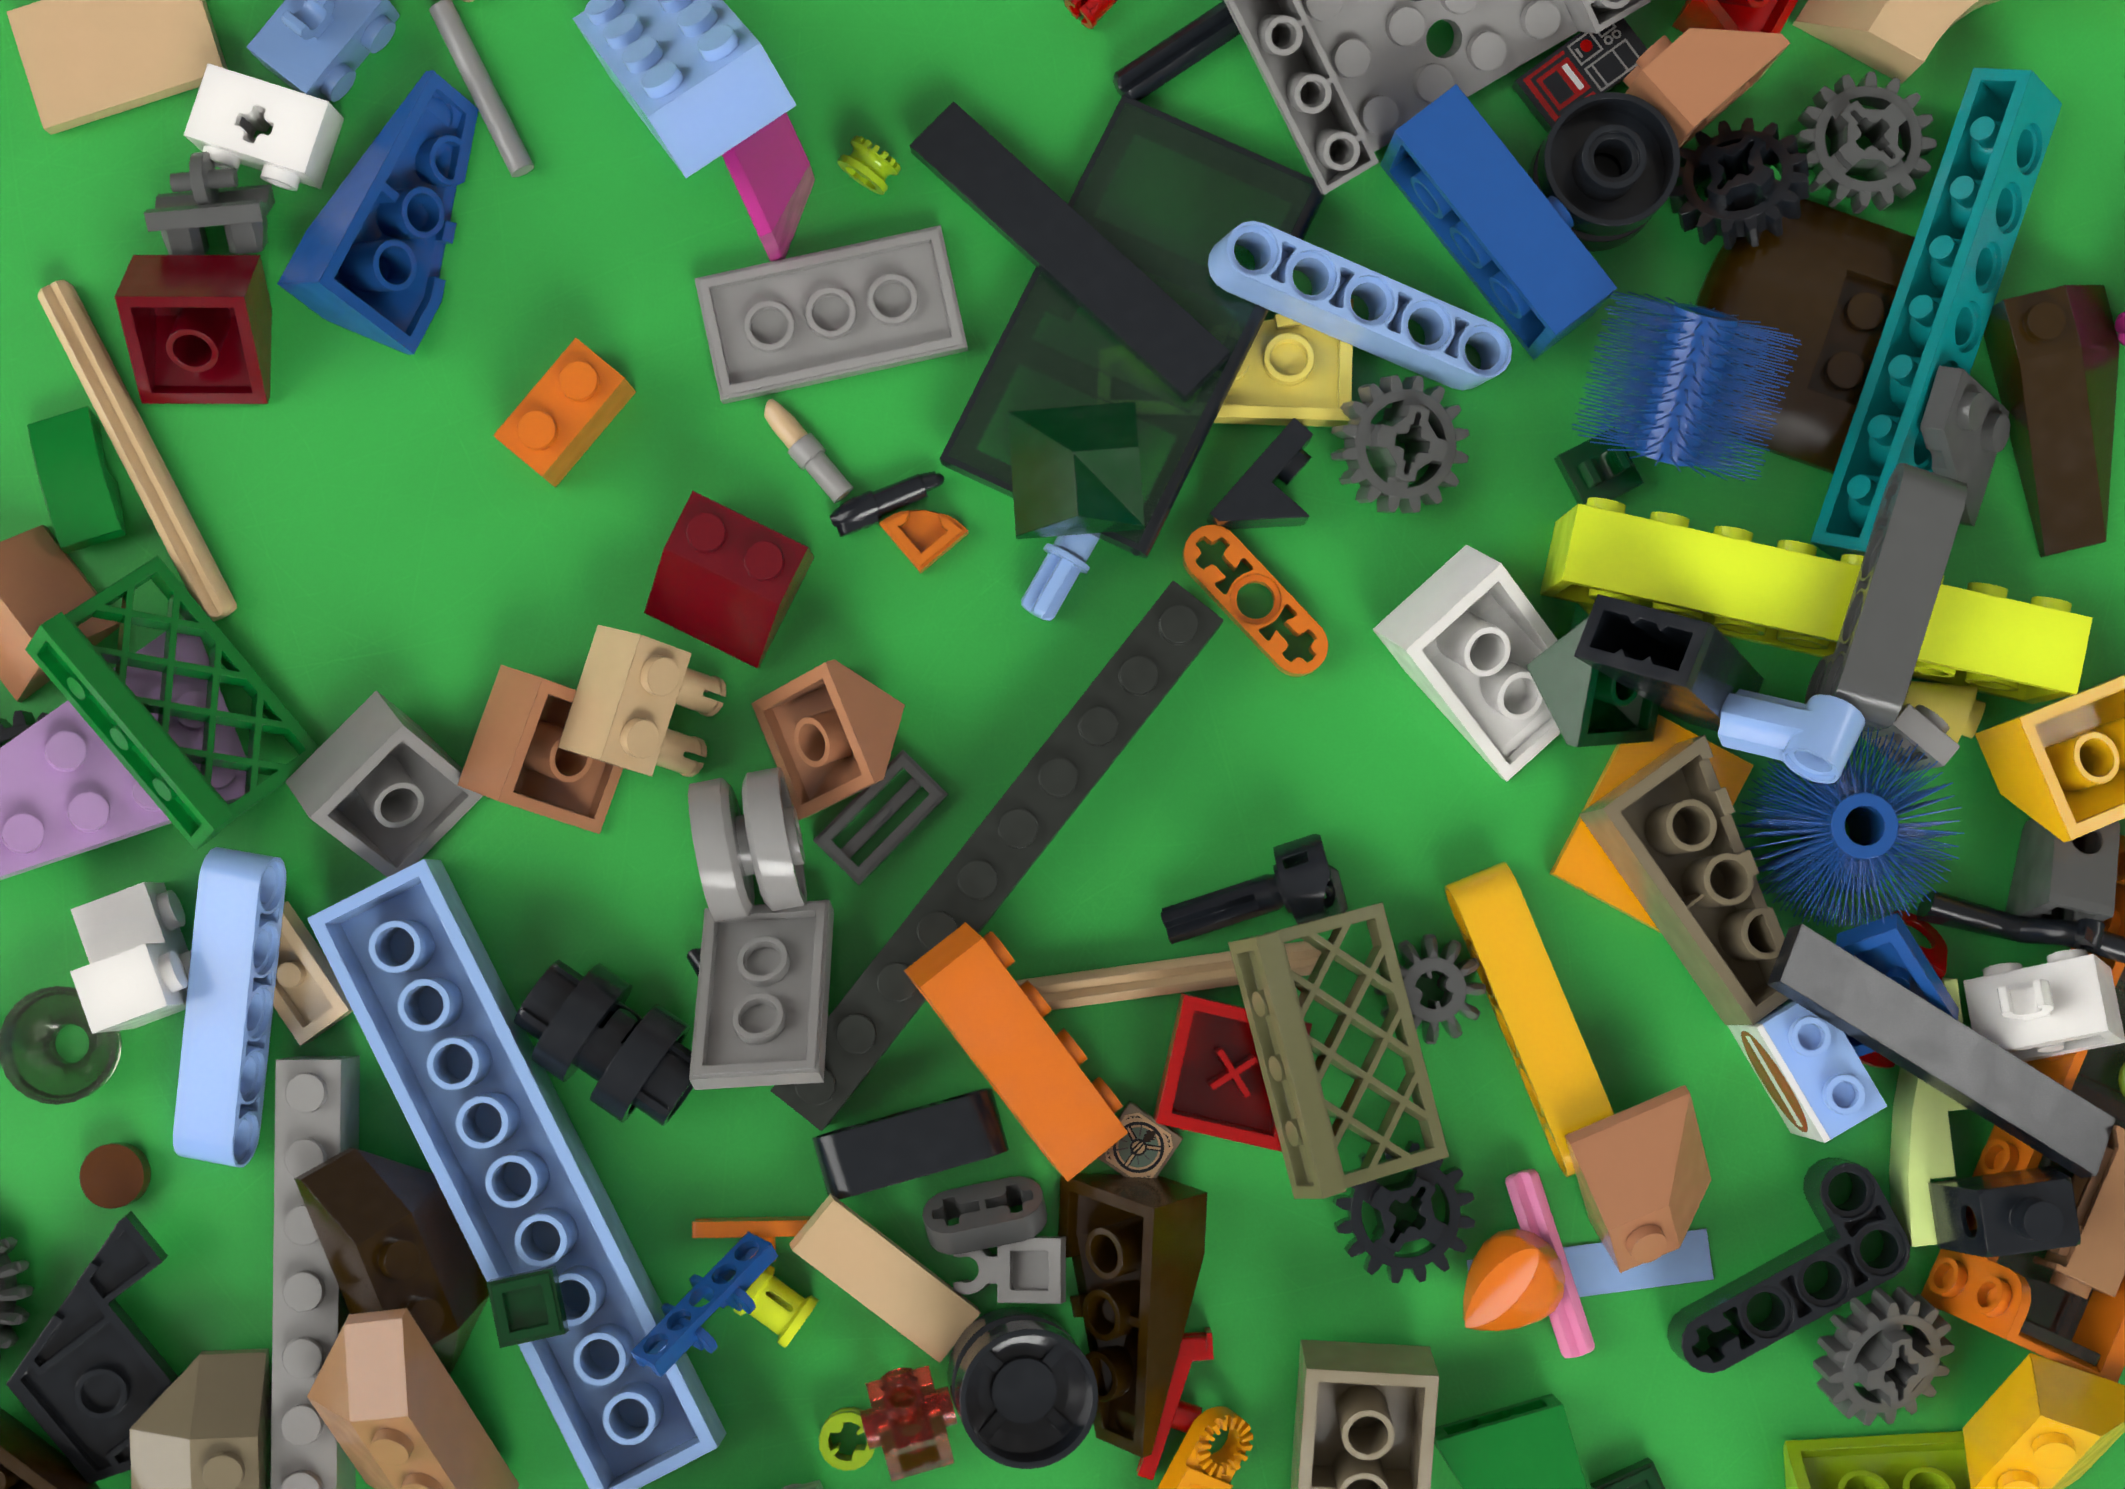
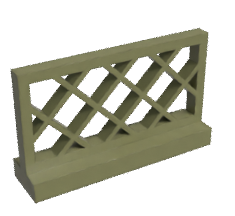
M1383 902L1228 942L1294 1199H1324L1347 1192L1346 1188L1449 1157ZM1362 921L1367 922L1373 945L1364 964L1339 948L1351 924ZM1333 929L1328 941L1318 935V933ZM1301 938L1322 952L1308 980L1291 970L1284 942ZM1333 960L1358 976L1344 1004L1319 988ZM1377 968H1379L1380 975L1376 973ZM1369 984L1385 993L1388 1002L1389 1012L1381 1028L1356 1013ZM1296 988L1301 991L1299 998L1297 995ZM1313 1000L1338 1015L1324 1044L1308 1035L1304 1022V1016ZM1349 1024L1375 1039L1361 1068L1336 1053ZM1394 1031L1396 1033L1397 1039L1392 1036ZM1386 1048L1401 1056L1406 1074L1397 1092L1373 1077ZM1313 1053L1318 1055L1316 1061L1314 1060ZM1330 1064L1355 1079L1341 1108L1324 1099L1321 1081ZM1366 1088H1369L1391 1103L1377 1132L1352 1117ZM1411 1094H1412L1413 1102H1411V1101L1409 1100L1410 1097H1411ZM1403 1111L1419 1121L1425 1148L1408 1153L1389 1141ZM1329 1116L1334 1119V1123L1332 1126ZM1348 1128L1369 1141L1371 1145L1360 1168L1343 1172L1337 1147ZM1383 1152L1393 1157L1379 1162Z

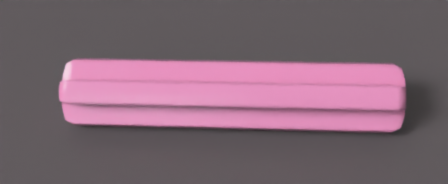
M1525 1169L1512 1173L1505 1178V1184L1520 1230L1533 1232L1551 1245L1561 1259L1565 1274L1564 1295L1555 1311L1549 1315L1561 1355L1564 1358H1576L1586 1355L1594 1350L1595 1343L1540 1176L1535 1169Z

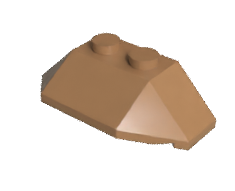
M402 1308L349 1314L307 1397L365 1483L374 1489H518V1481L409 1310Z

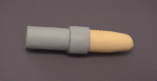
M769 399L764 409L765 419L775 434L789 449L788 454L802 470H807L834 504L840 502L854 487L825 454L826 449L812 433H807L797 419L774 399Z

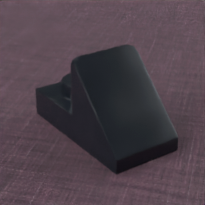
M1293 418L1210 512L1207 523L1209 525L1223 526L1227 529L1304 525L1309 515L1275 486L1274 483L1279 479L1286 486L1289 485L1312 457L1304 449L1309 444L1313 433L1297 419Z

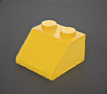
M2029 1353L1962 1428L1970 1488L2064 1489L2074 1483L2125 1432V1385Z

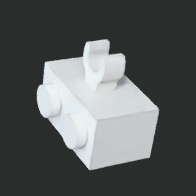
M2069 949L2058 951L2047 956L2048 963L2023 968L2020 963L1992 965L1983 969V977L1963 981L1972 1030L2024 1062L2125 1043L2111 967L2096 955H2088L2086 950Z

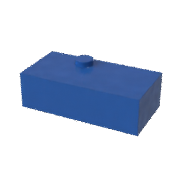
M1457 84L1395 130L1380 166L1533 360L1537 359L1593 316L1611 296L1610 294L1617 289L1613 281L1571 230L1574 222L1566 207L1552 195L1548 198L1545 197Z

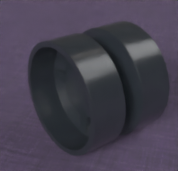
M1598 93L1575 102L1560 115L1534 155L1528 175L1546 198L1552 195L1566 207L1574 222L1571 230L1586 249L1593 252L1604 251L1618 247L1632 239L1668 199L1679 175L1680 150L1671 125L1654 106L1643 99L1625 93Z
M1028 1307L997 1309L975 1320L961 1334L952 1350L947 1373L950 1397L970 1439L990 1459L1013 1468H1041L1067 1457L1086 1438L1094 1422L1098 1406L1096 1377L1088 1359L1073 1338L1053 1317Z

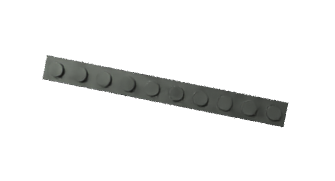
M1175 581L1170 583L830 1014L827 1021L824 1083L774 1085L770 1090L820 1131L828 1126L926 1001L904 970L965 922L978 934L1220 628L1224 621L1221 617Z

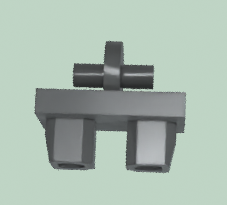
M207 151L194 152L190 157L189 172L170 174L171 189L177 193L158 194L155 208L144 212L148 232L161 231L169 255H205L209 249L205 227L224 225L230 253L236 255L259 253L263 251L268 243L266 216L275 204L271 184L238 187V174L235 168L215 169L214 162L210 159V154Z

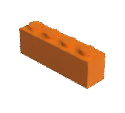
M965 922L905 969L904 972L1046 1159L1068 1182L1128 1134V1131L1115 1115L1123 1105L1101 1077H1097L1094 1081L1090 1082L1079 1066L1088 1058L1070 1034L1063 1028L1055 1035L1043 1019L1052 1010L1037 989L1028 980L1019 986L1008 972L1007 968L1015 960L992 931L982 937Z

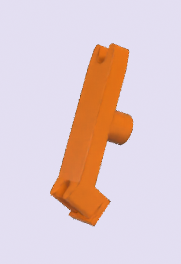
M811 1216L697 1218L695 1221H692V1238H743L747 1232H750L770 1242L776 1251V1237H795Z

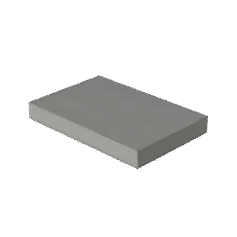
M830 900L807 901V905L772 911L766 904L754 905L750 916L714 922L709 908L704 909L689 1080L695 1090L824 1083L834 909Z

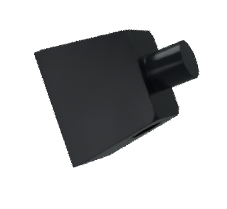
M2047 1166L1928 1183L1937 1245L1940 1249L1981 1257H1999L2072 1247L2081 1244L2071 1178L2054 1167ZM1968 1206L1976 1217L1977 1228L1974 1230H1970L1966 1218Z

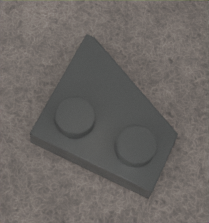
M1939 366L1920 428L1926 449H1929L1932 455L1933 473L1967 483V499L1959 524L1975 526L1997 452L2004 449L2009 438L2010 421L2008 416L2010 412L1964 369Z

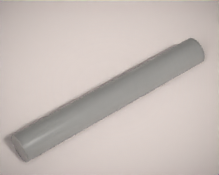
M441 0L430 7L429 12L511 176L520 177L527 174L534 168V164L452 0Z

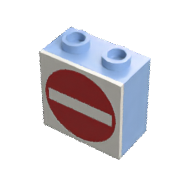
M1786 1000L1754 1025H1727L1790 1133L1826 1143L1887 1107L1845 1033L1793 1000Z

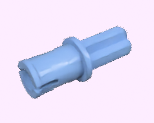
M1092 534L1057 536L1053 544L1046 543L1043 550L1048 554L1021 599L1022 607L1042 620H1053L1080 572L1087 574L1090 567L1086 562L1100 538Z

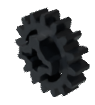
M1746 118L1742 123L1741 129L1734 131L1731 130L1730 125L1725 120L1720 121L1718 125L1719 135L1712 138L1702 131L1695 133L1697 149L1695 151L1689 148L1679 149V175L1675 187L1669 196L1672 212L1679 214L1680 225L1684 232L1697 227L1699 241L1704 245L1710 242L1716 235L1722 236L1724 248L1727 250L1733 248L1737 237L1745 236L1748 243L1752 247L1759 246V233L1766 229L1777 237L1783 234L1782 217L1796 220L1800 218V200L1808 199L1810 195L1809 170L1806 153H1798L1797 138L1794 135L1779 140L1778 124L1773 122L1767 125L1762 132L1755 131L1753 118ZM1772 165L1779 171L1781 175L1780 181L1775 180L1774 170L1770 168ZM1698 186L1704 189V195L1707 198L1705 202L1697 194Z
M1408 1141L1405 1147V1151L1408 1153L1420 1149L1419 1144L1415 1141ZM1364 1152L1358 1155L1361 1164L1366 1156ZM1383 1152L1382 1159L1379 1162L1393 1157ZM1443 1159L1411 1168L1413 1169L1412 1172H1408L1405 1179L1401 1182L1384 1186L1375 1179L1353 1186L1349 1195L1334 1196L1333 1203L1347 1210L1348 1217L1334 1223L1335 1230L1338 1233H1353L1354 1238L1344 1248L1350 1257H1354L1366 1251L1368 1255L1365 1259L1364 1269L1371 1275L1376 1273L1382 1264L1387 1265L1388 1278L1392 1283L1400 1282L1404 1269H1410L1419 1283L1426 1281L1425 1265L1431 1262L1444 1272L1450 1269L1448 1260L1444 1255L1447 1249L1450 1247L1459 1252H1465L1467 1249L1464 1242L1456 1236L1458 1229L1475 1227V1220L1461 1213L1460 1206L1473 1201L1474 1196L1469 1190H1455L1454 1185L1463 1176V1172L1458 1167L1454 1166L1442 1172L1439 1169ZM1436 1184L1439 1186L1445 1201L1444 1222L1435 1217L1431 1203V1197L1436 1191ZM1411 1196H1414L1411 1206L1418 1212L1417 1218L1412 1223L1402 1219L1395 1227L1396 1216L1389 1210L1391 1204L1395 1200L1400 1203H1406ZM1363 1201L1374 1208L1377 1225L1372 1232L1374 1236L1371 1240L1362 1222ZM1422 1238L1431 1242L1425 1248L1413 1253H1395H1399L1405 1242Z

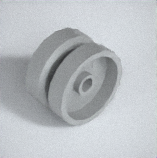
M780 767L746 774L742 783L744 815H741L732 786L725 779L717 778L689 784L688 804L692 839L703 892L714 922L750 916L755 898L754 874L763 901L772 911L807 905L803 865L805 864V853L797 812L795 807L792 806L786 779Z

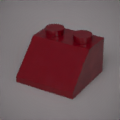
M133 255L115 294V300L141 403L268 404L271 379L272 308L261 255Z
M692 491L663 549L644 613L759 669L814 559V555L807 546Z

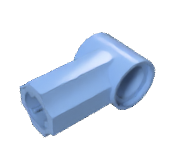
M1739 689L1735 694H1728L1721 708L1720 726L1717 734L1723 747L1784 761L1786 766L1797 775L1816 783L1830 784L1835 783L1840 778L1865 726V718L1855 706L1831 695H1814L1807 701V704Z

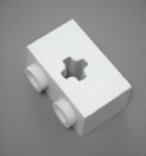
M208 63L183 135L202 152L207 151L215 167L221 169L235 168L238 172L239 166L242 164L261 170V179L287 190L297 191L300 183L321 189L344 118L329 101ZM270 125L273 127L269 135L259 134L256 140L253 138L257 130L267 132Z

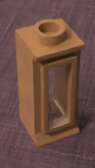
M2113 1125L2097 1176L2080 1178L2074 1174L2072 1178L2081 1244L2047 1250L2044 1259L2034 1256L2032 1261L2054 1271L2049 1281L2050 1284L2086 1300L2091 1289L2115 1297L2125 1275V1129L2118 1125Z

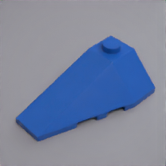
M434 70L426 71L306 230L277 284L326 321L402 353L414 354L442 302L446 280L439 278L445 245L453 244L457 223L450 221L457 185L465 182L479 111L478 108Z

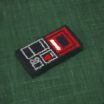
M1622 18L1597 34L1579 33L1515 80L1512 88L1544 130L1549 133L1560 115L1575 102L1590 95L1610 92L1620 85L1624 78L1637 66L1636 61L1647 48L1626 20Z

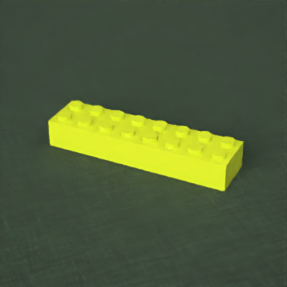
M1588 498L1586 505L1578 503L1555 521L1540 595L1575 603L1578 601L1594 604L1599 594L1711 623L1724 636L1818 657L1834 654L1864 558L1862 555L1842 554L1840 561L1816 556V546L1793 540H1778L1777 547L1752 542V532L1736 527L1715 526L1713 533L1688 528L1690 519L1673 513L1651 512L1650 519L1625 514V504L1605 498ZM1943 575L1912 675L1913 678L1943 684L1977 686V692L2030 704L2076 695L2078 693L2093 617L2071 613L2072 603L2061 599L2035 596L2031 598V603L2007 599L2008 589L1998 585L1970 582L1967 589L1944 585L1945 576Z

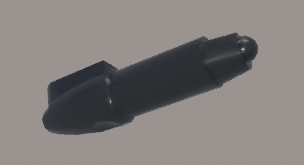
M932 471L911 476L876 491H867L860 496L849 499L834 510L830 515L834 527H837L840 537L880 523L879 519L882 518L883 514L927 498L926 492L940 487L944 483V476Z

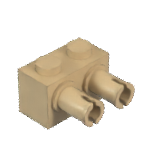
M598 625L558 748L651 777L656 765L678 772L685 777H693L700 772L704 763L685 758L683 754L684 752H690L706 757L707 746L705 741L699 737L688 736L668 729L675 704L697 711L706 717L713 716L718 713L724 703L703 696V692L709 691L726 697V684L723 679L717 676H709L687 668L692 654L690 652L641 634Z

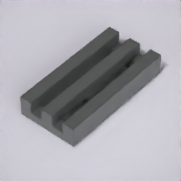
M902 750L888 764L884 780L862 790L813 841L858 885H861L948 796V793ZM905 769L912 778L840 849L833 840ZM923 787L929 795L857 866L851 858Z

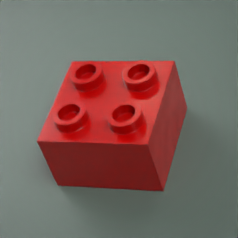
M1181 993L1153 1119L1155 1123L1282 1152L1245 1007ZM1304 1021L1307 1033L1310 1035L1312 1023Z

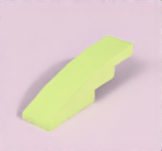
M1943 978L1941 980L1959 1008L1958 1021L1963 1023L1958 980ZM1900 1067L1892 1115L1889 1165L1891 1208L1907 1235L1911 1247L1936 1245L1937 1238L1928 1183H1930V1179L1956 1176L1948 1111L1968 1108Z

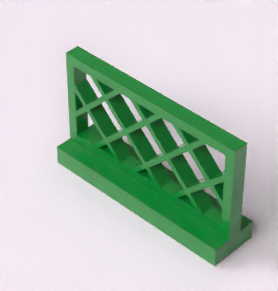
M158 555L64 615L60 612L41 624L25 649L195 850H198L216 837L224 827L284 785L285 781L319 748ZM152 580L169 600L167 616L133 610L134 590L147 581ZM122 598L121 608L110 606ZM179 613L185 620L179 619ZM91 617L120 622L117 650L94 646L77 626ZM131 625L166 631L164 657L160 658L129 652ZM177 633L200 637L210 649L209 666L175 660ZM109 663L116 664L115 670L110 666ZM221 663L226 667V669H221ZM127 666L162 672L160 700L139 697L132 692L126 685ZM174 675L208 680L205 708L171 702ZM219 683L241 686L252 698L251 716L217 710ZM151 713L158 714V721ZM263 713H264L269 719L262 718V717H263ZM170 716L204 722L202 750L179 747L168 734ZM216 724L249 730L247 758L214 752ZM261 732L284 736L299 756L287 764L259 760ZM193 763L201 764L200 771ZM213 766L246 772L245 794L231 805H228L211 785ZM258 774L270 775L257 785Z

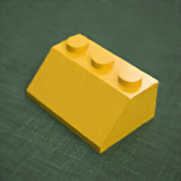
M2125 674L2080 691L2076 695L2065 697L1975 733L1999 793L2062 842L2074 840L2125 818Z

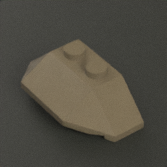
M269 1348L202 1351L192 1361L187 1369L129 1429L131 1489H270L271 1400Z

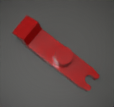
M1210 1327L1204 1328L1205 1332L1183 1334L1152 1455L1144 1458L1140 1457L1136 1470L1138 1471L1137 1476L1153 1481L1170 1428L1187 1433L1192 1423L1202 1413V1407L1182 1401L1180 1398L1192 1361L1214 1360L1213 1338Z

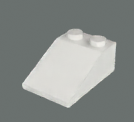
M1465 545L1373 628V631L1408 676L1500 778L1506 782L1561 733L1526 667L1528 663L1558 640L1502 563Z

